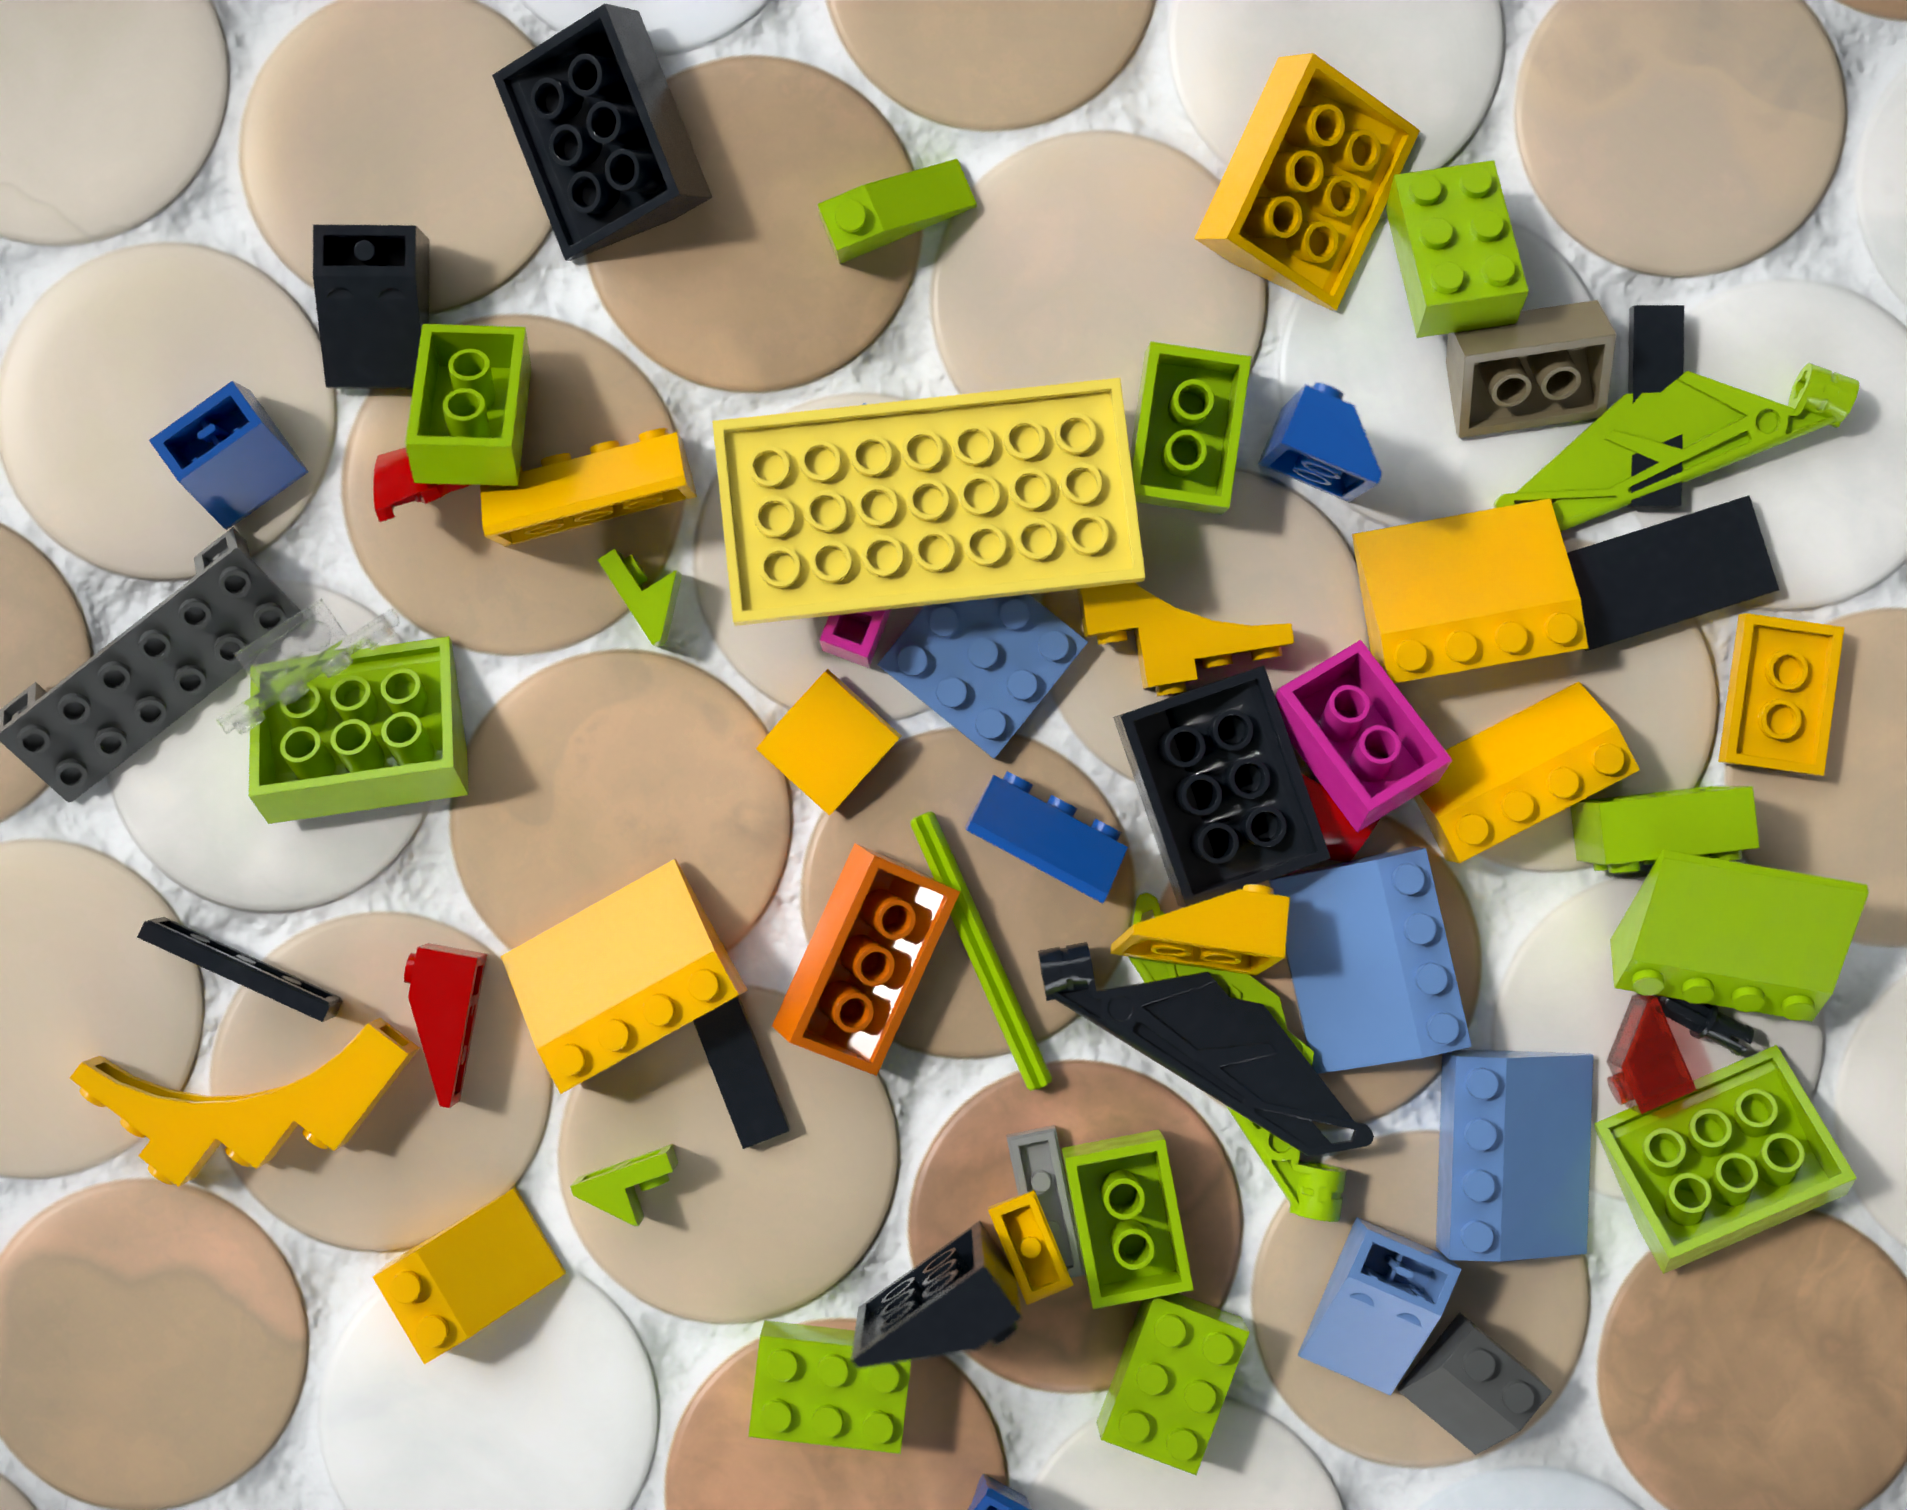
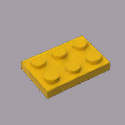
M1749 613L1738 615L1718 762L1824 776L1845 627Z

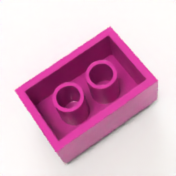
M1362 640L1357 641L1278 688L1275 695L1291 744L1356 832H1359L1438 783L1452 762L1451 757Z

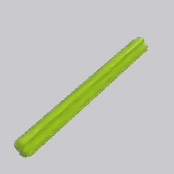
M933 812L921 814L911 820V828L934 879L960 891L951 911V918L1027 1089L1030 1091L1040 1089L1052 1081V1076L937 817Z

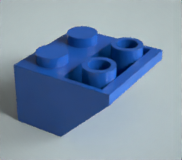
M234 381L225 385L149 439V442L177 481L226 530L233 527L309 472L251 390Z

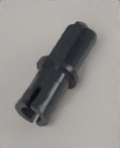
M1657 995L1655 997L1656 1000L1653 1006L1655 1011L1688 1028L1690 1035L1694 1038L1700 1039L1705 1037L1730 1050L1731 1053L1737 1056L1742 1055L1748 1049L1739 1043L1738 1038L1749 1044L1752 1043L1754 1029L1719 1012L1717 1005L1693 1004L1685 1000Z

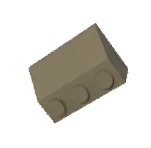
M1598 300L1521 311L1516 324L1448 333L1446 368L1458 438L1599 418L1607 410L1617 334Z

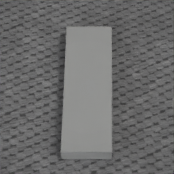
M1055 1125L1006 1135L1018 1196L1035 1190L1070 1277L1085 1275Z

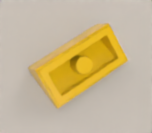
M1035 1190L988 1207L989 1214L1027 1305L1074 1286Z

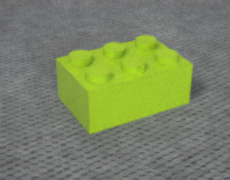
M1495 161L1394 175L1386 205V213L1416 337L1421 338L1516 324L1529 290Z
M422 325L405 440L414 483L518 486L532 368L526 327Z
M1158 342L1149 343L1144 355L1130 451L1136 502L1220 515L1230 508L1252 356Z
M1715 785L1581 800L1570 806L1576 861L1593 863L1594 871L1609 870V873L1641 870L1640 861H1643V865H1654L1662 850L1733 861L1742 859L1741 850L1760 848L1753 786Z
M1157 1129L1061 1148L1088 1293L1093 1309L1194 1290L1166 1140L1161 1131Z
M1178 1293L1142 1300L1096 1422L1100 1439L1197 1475L1250 1333L1242 1317Z
M764 1320L759 1339L748 1437L901 1454L911 1360L857 1369L851 1360L855 1330Z

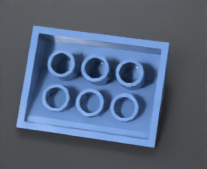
M1411 846L1269 880L1270 887L1274 889V895L1290 897L1285 953L1306 1044L1314 1051L1312 1068L1317 1074L1421 1059L1472 1047L1426 848Z
M1465 1049L1442 1054L1436 1248L1449 1260L1503 1262L1587 1254L1593 1054Z

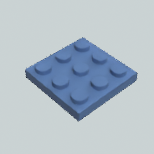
M1030 594L925 605L877 665L995 759L1086 646L1088 641Z

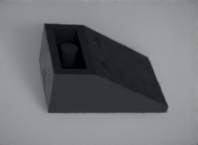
M313 224V283L326 387L328 389H413L422 325L429 324V238L416 225Z

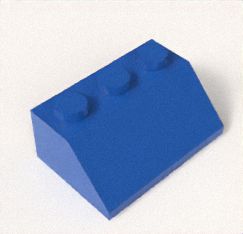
M1318 382L1313 387L1305 384L1281 408L1258 464L1347 502L1354 500L1378 485L1382 476L1355 406L1342 400L1344 394L1340 390Z
M1008 771L1003 779L992 775L967 821L965 829L1103 904L1128 848L1118 842L1122 832L1096 818L1091 827L1073 818L1077 808L1053 795L1050 796L1047 803L1029 794L1033 784Z

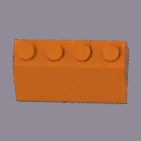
M854 843L772 1027L791 1044L877 1076L960 891L896 860Z

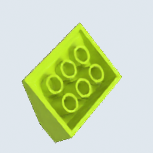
M450 636L251 665L249 798L268 824L469 795L467 747Z
M1662 850L1610 939L1614 988L1634 991L1641 995H1657L1681 999L1693 1004L1705 1003L1734 1008L1741 1012H1758L1782 1016L1794 1021L1805 1020L1812 1022L1834 992L1869 894L1868 885Z
M1777 1045L1594 1123V1128L1637 1227L1663 1274L1847 1195L1857 1179Z

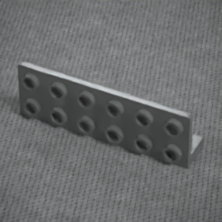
M234 527L194 557L196 576L51 690L46 692L35 682L0 709V742L65 801L73 802L304 620L302 611L250 558L247 541Z

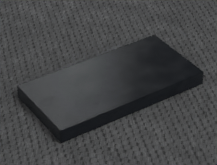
M1750 495L1567 553L1581 598L1588 648L1584 649L1585 651L1779 591Z

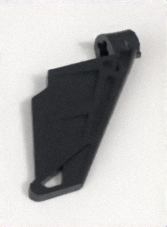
M1087 942L1066 945V948L1055 947L1038 950L1046 1001H1058L1305 1155L1315 1156L1366 1147L1372 1143L1374 1135L1369 1126L1364 1123L1355 1122L1266 1007L1261 1003L1229 997L1208 972L1096 991ZM1312 1121L1353 1129L1354 1132L1351 1140L1331 1143Z

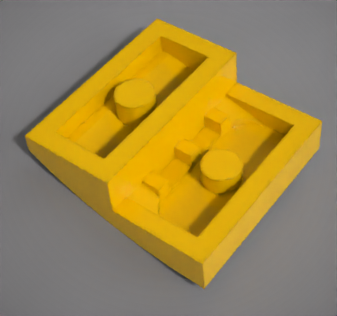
M827 669L756 747V750L830 816L902 735Z

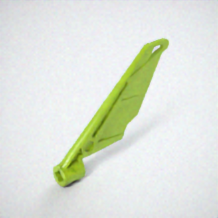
M1808 363L1798 374L1791 390L1788 406L1690 371L1683 372V375L1662 392L1642 393L1634 403L1633 393L1624 394L1517 492L1499 496L1493 504L1494 508L1515 505L1514 501L1557 499L1552 503L1560 532L1630 505L1631 500L1680 481L1685 483L1828 425L1835 428L1839 427L1840 423L1850 413L1856 401L1859 381ZM1683 434L1682 449L1662 443ZM1638 453L1658 462L1631 477L1632 455ZM1682 462V472L1631 493V486Z
M1144 892L1138 895L1133 924L1141 922L1142 914L1153 910L1154 917L1165 914L1160 910L1158 899L1151 893ZM1128 956L1144 982L1208 972L1229 997L1263 1004L1312 1066L1314 1051L1287 1030L1280 997L1252 976ZM1226 1106L1289 1201V1213L1319 1221L1338 1222L1341 1216L1343 1202L1341 1195L1345 1188L1347 1170L1323 1163L1299 1161V1150Z

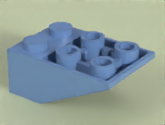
M1356 1217L1303 1340L1298 1356L1391 1396L1440 1320L1462 1269L1440 1252Z

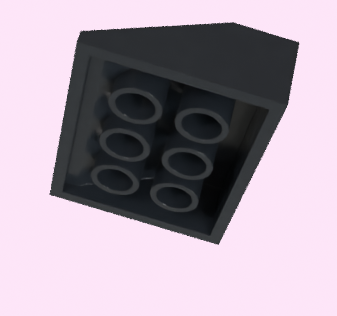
M604 3L492 75L565 261H572L672 221L712 198L638 10Z
M1264 665L1113 717L1178 906L1185 908L1239 889L1242 890L1245 885H1256L1331 858Z
M980 1221L858 1307L851 1357L857 1369L977 1350L989 1341L995 1346L1005 1341L1018 1329L1016 1322L1022 1318L1016 1277L1009 1261Z

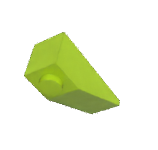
M958 158L867 183L817 204L821 222L839 264L977 207Z

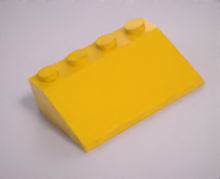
M1308 53L1278 57L1194 239L1229 262L1329 310L1337 311L1388 201L1393 177L1401 173L1420 130L1316 54Z
M1550 498L1352 534L1371 654L1394 683L1588 648L1581 598Z
M676 859L501 956L536 1050L560 1094L748 991Z

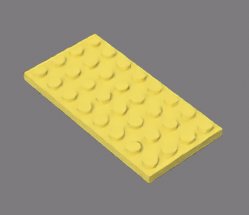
M1120 378L712 421L734 626L1143 582L1145 579Z

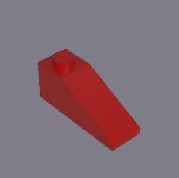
M427 943L417 947L416 954L410 953L405 966L404 982L410 984L408 999L439 1106L451 1108L461 1100L487 954Z

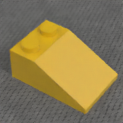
M1245 885L1243 890L1239 889L1133 924L1111 944L1110 954L1257 976L1285 958L1290 897L1274 895V889L1268 886Z
M514 1187L388 1262L372 1278L425 1365L499 1319L565 1275L566 1271L518 1190Z

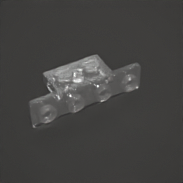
M322 598L234 653L260 692L219 717L216 721L226 734L235 729L239 734L251 730L266 718L263 714L264 710L281 701L283 706L293 703L310 690L307 683L322 673L327 678L333 677L353 663L350 656L361 648L368 645L371 650H374L391 640L397 634L393 628L400 624L399 615L394 608H391L355 632L347 635Z

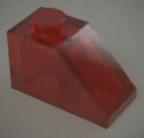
M1641 994L1633 995L1606 1060L1612 1076L1607 1078L1611 1093L1619 1105L1625 1104L1626 1107L1643 1114L1697 1089L1657 997Z

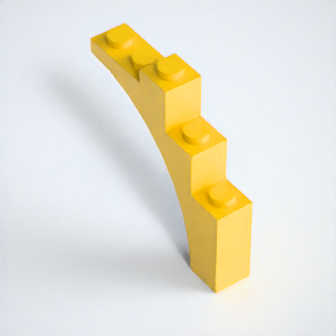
M1136 583L1077 589L1084 637L1097 636L1098 645L1127 641L1126 631L1134 630L1143 689L1155 687L1157 696L1187 692L1185 682L1198 679L1195 660L1202 659L1203 669L1233 664L1232 654L1251 652L1252 661L1282 656V646L1294 644L1291 623L1251 626L1210 620L1176 608L1144 590Z
M378 1018L369 1022L341 1053L310 1075L285 1086L251 1094L207 1096L170 1090L135 1077L102 1056L81 1062L69 1079L81 1087L79 1092L87 1101L98 1107L106 1106L121 1117L120 1124L128 1132L140 1138L147 1137L150 1139L138 1157L149 1164L147 1167L148 1171L156 1179L169 1185L174 1183L179 1187L197 1176L221 1143L226 1146V1154L236 1163L245 1167L253 1166L255 1169L272 1160L298 1124L304 1128L302 1131L303 1136L315 1146L321 1149L329 1147L333 1151L339 1149L351 1139L420 1047L382 1018Z

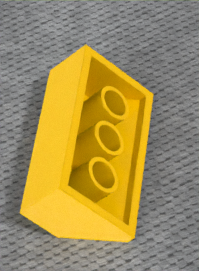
M668 428L653 429L639 434L640 442L620 447L617 440L607 441L591 446L589 448L590 455L571 459L570 453L552 455L541 460L542 467L524 472L522 466H520L518 486L480 485L482 526L485 537L505 547L695 498L697 493L683 439L677 432L669 434Z
M1575 682L1445 749L1452 762L1438 783L1418 794L1414 799L1445 860L1461 863L1634 774L1640 769L1617 724L1580 682Z

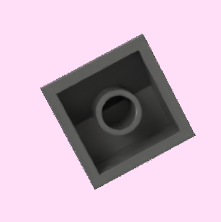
M1461 1313L1456 1316L1397 1388L1403 1396L1475 1455L1521 1431L1552 1393L1532 1371Z

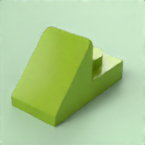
M613 549L599 558L598 562L651 644L659 648L667 643L682 574L675 570L644 589L641 584L647 581L648 577L632 554L624 558L620 552Z
M671 1144L582 1175L572 1183L570 1188L574 1197L633 1226H639L644 1219V1214L634 1185L639 1184L641 1191H645L670 1180L668 1173L674 1171L678 1160Z

